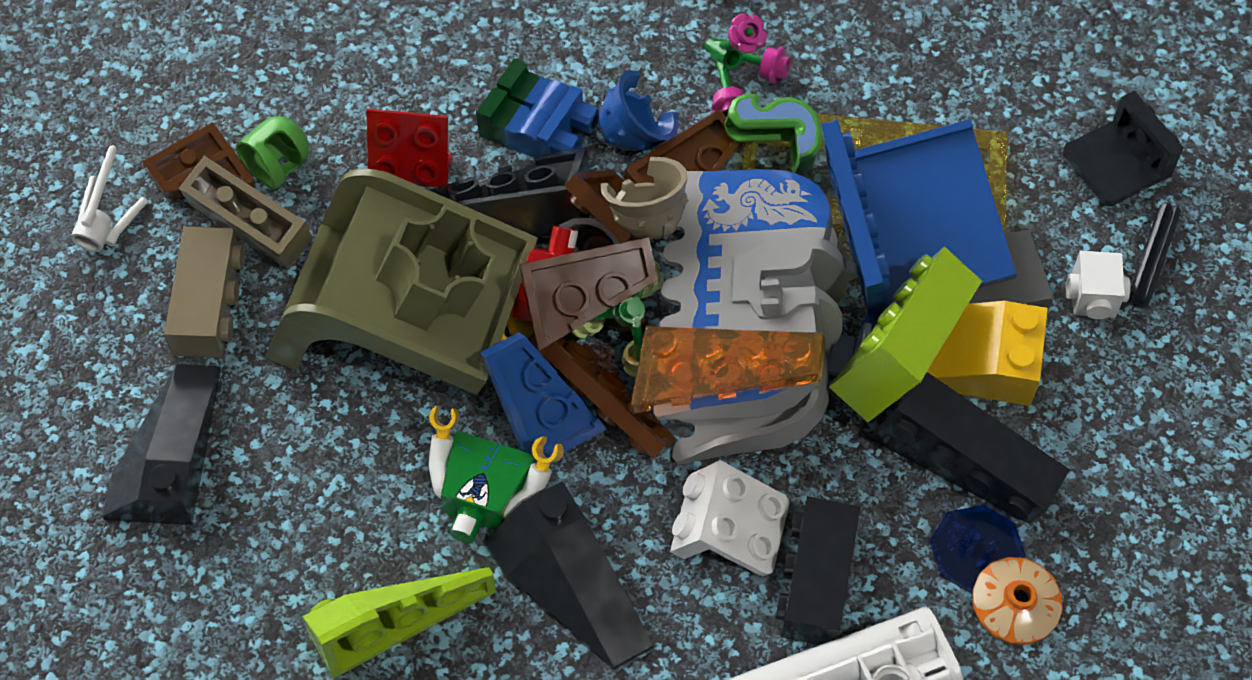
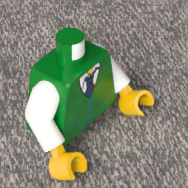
M437 405L431 410L429 415L431 425L437 429V434L431 437L428 466L433 491L442 500L443 512L455 517L449 534L460 542L473 543L480 526L496 530L524 500L546 489L552 473L549 466L563 457L564 448L562 444H556L553 454L548 458L543 452L547 437H540L535 440L532 446V454L460 431H456L455 436L452 437L450 429L458 424L460 419L459 412L456 408H452L450 423L443 425L438 419L440 407Z

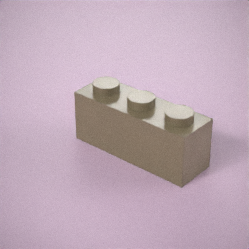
M203 156L179 187L189 205L222 227L234 228L237 237L287 270L291 268L313 238L305 221L206 156Z
M183 226L164 336L172 356L223 358L225 342L232 341L233 318L230 316L231 305L236 306L239 300V283L236 280L237 270H243L245 262L244 246L238 245L234 228Z

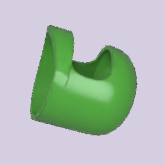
M276 115L264 120L236 144V151L241 162L252 176L270 189L277 190L285 183L287 175L306 162L310 152V145L306 134L296 122L287 117ZM282 156L289 160L281 165L278 162Z

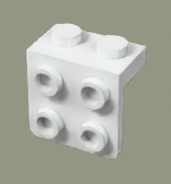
M721 460L691 473L683 486V495L685 497L681 512L672 527L674 538L670 552L686 559L710 549L760 576L771 574L774 571L788 513L789 500L787 496Z

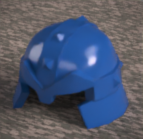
M628 70L622 74L613 89H607V95L600 109L599 124L605 138V143L624 151L646 150L651 146L659 145L660 142L668 141L676 136L679 127L676 112L661 113L659 120L655 122L649 106L652 101L651 97L647 94L640 96L632 91H628L630 88H636L640 79L639 71Z

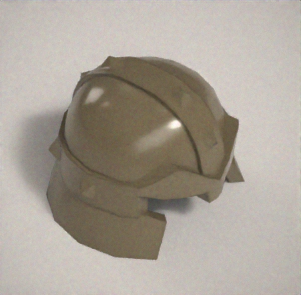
M650 157L647 175L654 177V183L634 184L629 179L622 182L621 191L617 196L616 191L608 183H601V194L609 203L615 221L630 235L640 239L649 237V239L666 240L668 235L676 230L685 205L689 201L684 195L687 183V170L680 162L666 157Z

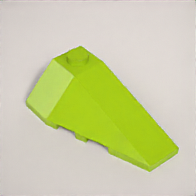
M490 567L345 594L335 600L326 599L317 603L310 610V613L303 616L310 638L334 679L496 593L494 574Z

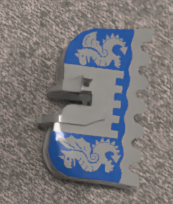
M781 170L687 171L684 195L689 201L685 205L679 224L676 226V230L684 231L685 234L681 239L667 244L663 251L665 261L671 266L681 267L683 271L679 276L667 279L661 287L663 299L668 303L679 304L681 309L678 313L663 318L659 324L661 337L667 341L677 342L679 347L675 352L665 354L659 358L656 365L658 374L663 379L675 381L677 386L673 391L663 393L657 397L653 410L657 420L677 419L682 425L695 428L693 435L680 439L674 445L673 460L677 465L725 455L782 448L805 437L823 418L829 403L830 382L827 360L832 358V350L842 333V312L837 303L840 302L846 293L848 282L857 277L856 263L846 261L840 252L838 239L832 227L833 216L827 196L810 179L793 172Z

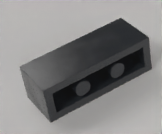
M807 496L804 512L795 511L790 537L799 539L796 553L787 552L783 578L791 579L789 594L780 592L775 620L784 621L782 638L817 645L838 639L861 506Z

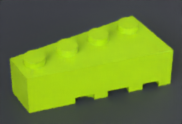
M943 247L933 257L927 254L923 255L909 271L913 277L907 279L893 295L895 298L894 302L879 316L876 326L829 386L867 422L922 381L982 282L946 247Z

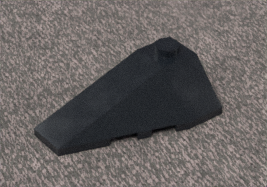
M586 148L548 153L534 157L536 165L513 172L511 165L498 168L499 173L481 182L474 177H469L430 189L429 191L528 234L551 236L553 226H560L573 218H589L590 214L587 215L580 211L571 202L570 197L572 194L564 187L565 183L574 173L589 172L588 154Z
M176 365L110 477L102 515L104 520L193 525L221 374L220 366Z

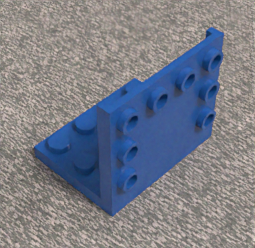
M838 119L821 124L826 163L853 261L857 265V275L868 314L880 310L884 311L895 300L893 295L907 279L913 277L909 273L913 265L923 255L927 254L933 257L943 247H946L982 280L978 288L1017 277L971 119L858 150L854 149L850 131L841 132Z

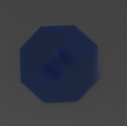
M984 505L947 512L929 541L940 576L971 594L978 575L991 562L1006 557L1026 558L1015 522Z

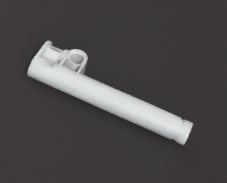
M925 606L727 680L964 679L956 657L933 612Z

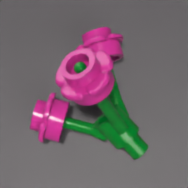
M742 13L734 17L731 22L732 25L728 30V40L710 38L705 43V50L716 61L722 89L718 90L713 96L712 113L720 109L727 117L732 101L744 94L741 89L731 87L728 74L730 69L736 68L741 62L759 65L760 78L769 80L771 84H776L779 79L785 80L789 73L791 57L784 55L786 51L782 46L778 50L768 47L763 57L749 54L754 52L757 47H762L767 38V33L763 30V21L754 14L747 16V14Z

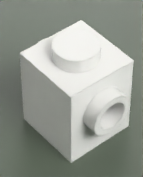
M1080 251L1066 282V297L1073 299V314L1088 316L1092 319L1116 318L1122 302H1127L1130 295V279L1123 276L1122 253Z

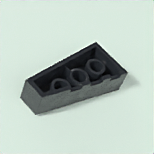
M926 372L918 385L886 408L868 437L885 448L1002 509L1011 517L1028 524L1048 510L1070 471L1069 468L928 372Z

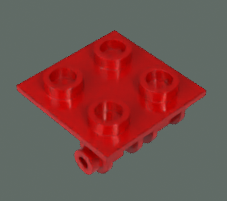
M378 109L366 110L368 169L387 172L420 186L439 187L449 184V168L451 169L453 153L449 152V116Z

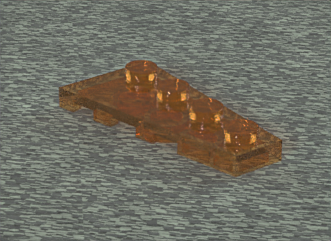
M646 326L631 406L634 413L651 411L650 406L671 403L673 407L692 404L691 399L717 395L718 399L735 397L736 392L759 388L761 392L820 382L826 343L824 334Z

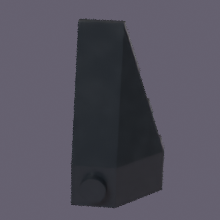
M563 481L524 500L485 541L488 550L506 580L516 589L523 590L538 603V607L547 615L554 616L572 631L573 636L613 670L653 649L654 645L584 514Z

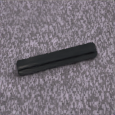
M1164 202L1159 206L1130 287L1128 303L1131 305H1137L1140 308H1145L1149 305L1181 214V210L1177 205Z

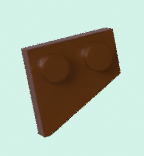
M213 122L142 161L144 169L165 199L184 197L179 187L203 156L211 159L253 188L256 187L254 178Z

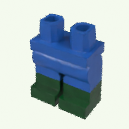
M516 58L512 60L497 81V88H492L476 111L480 137L533 157L580 149L582 146L581 137L572 133L574 128L590 134L593 133L599 124V109L583 101L582 89L573 85L569 87L563 82L557 80L550 81L528 71L527 63Z

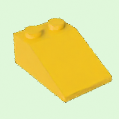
M1010 301L968 304L927 372L962 395L1031 406L1040 383L1048 308Z

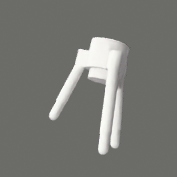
M115 146L108 148L98 178L96 176L89 178L78 221L71 234V240L75 244L93 252H100L105 244L113 247L121 232L147 204V199L141 197L113 228L110 225L111 218L106 213L97 210L117 151Z

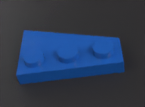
M518 332L480 352L521 451L532 454V446L535 440L540 437H547L543 452L549 458L553 454L556 444H562L564 452L608 429L521 333Z

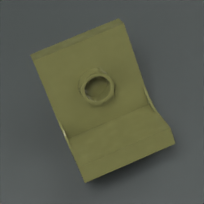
M374 169L351 170L345 173L339 182L264 358L296 371L311 343L327 339L345 341L371 350L477 395L489 376L480 352L501 342L522 281L519 265L527 263L531 249H534L537 237L390 173Z

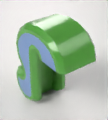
M743 94L735 98L729 107L725 120V130L731 139L735 142L789 141L792 172L803 175L812 167L822 144V128L817 112L805 101L785 97L778 98L765 107H760L758 105L760 97L756 94Z

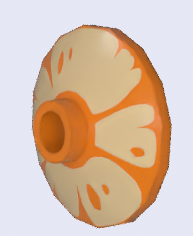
M1006 557L991 562L978 575L972 590L973 610L980 625L994 638L1011 645H1030L1045 639L1057 627L1063 611L1062 593L1055 578L1042 565L1026 558ZM1014 590H1023L1028 595V602L1018 601L1014 596Z

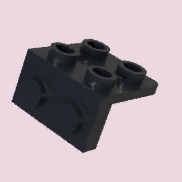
M1132 91L1121 97L1113 121L1065 144L1062 154L1099 200L1106 206H1113L1171 177L1184 147L1180 144L1176 134L1169 131L1155 115L1153 108L1148 103H1145L1135 91Z

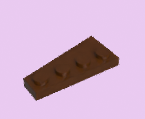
M572 331L539 351L552 367L555 366L567 377L565 382L571 390L579 396H587L598 406L597 413L604 421L612 426L618 425L630 436L628 438L629 443L642 455H650L654 459L667 452L677 440L640 400L633 398L629 401L625 396L627 393L626 384L615 373L600 369L595 364L599 355L588 344L580 345L570 337ZM532 332L527 339L537 349L534 333Z

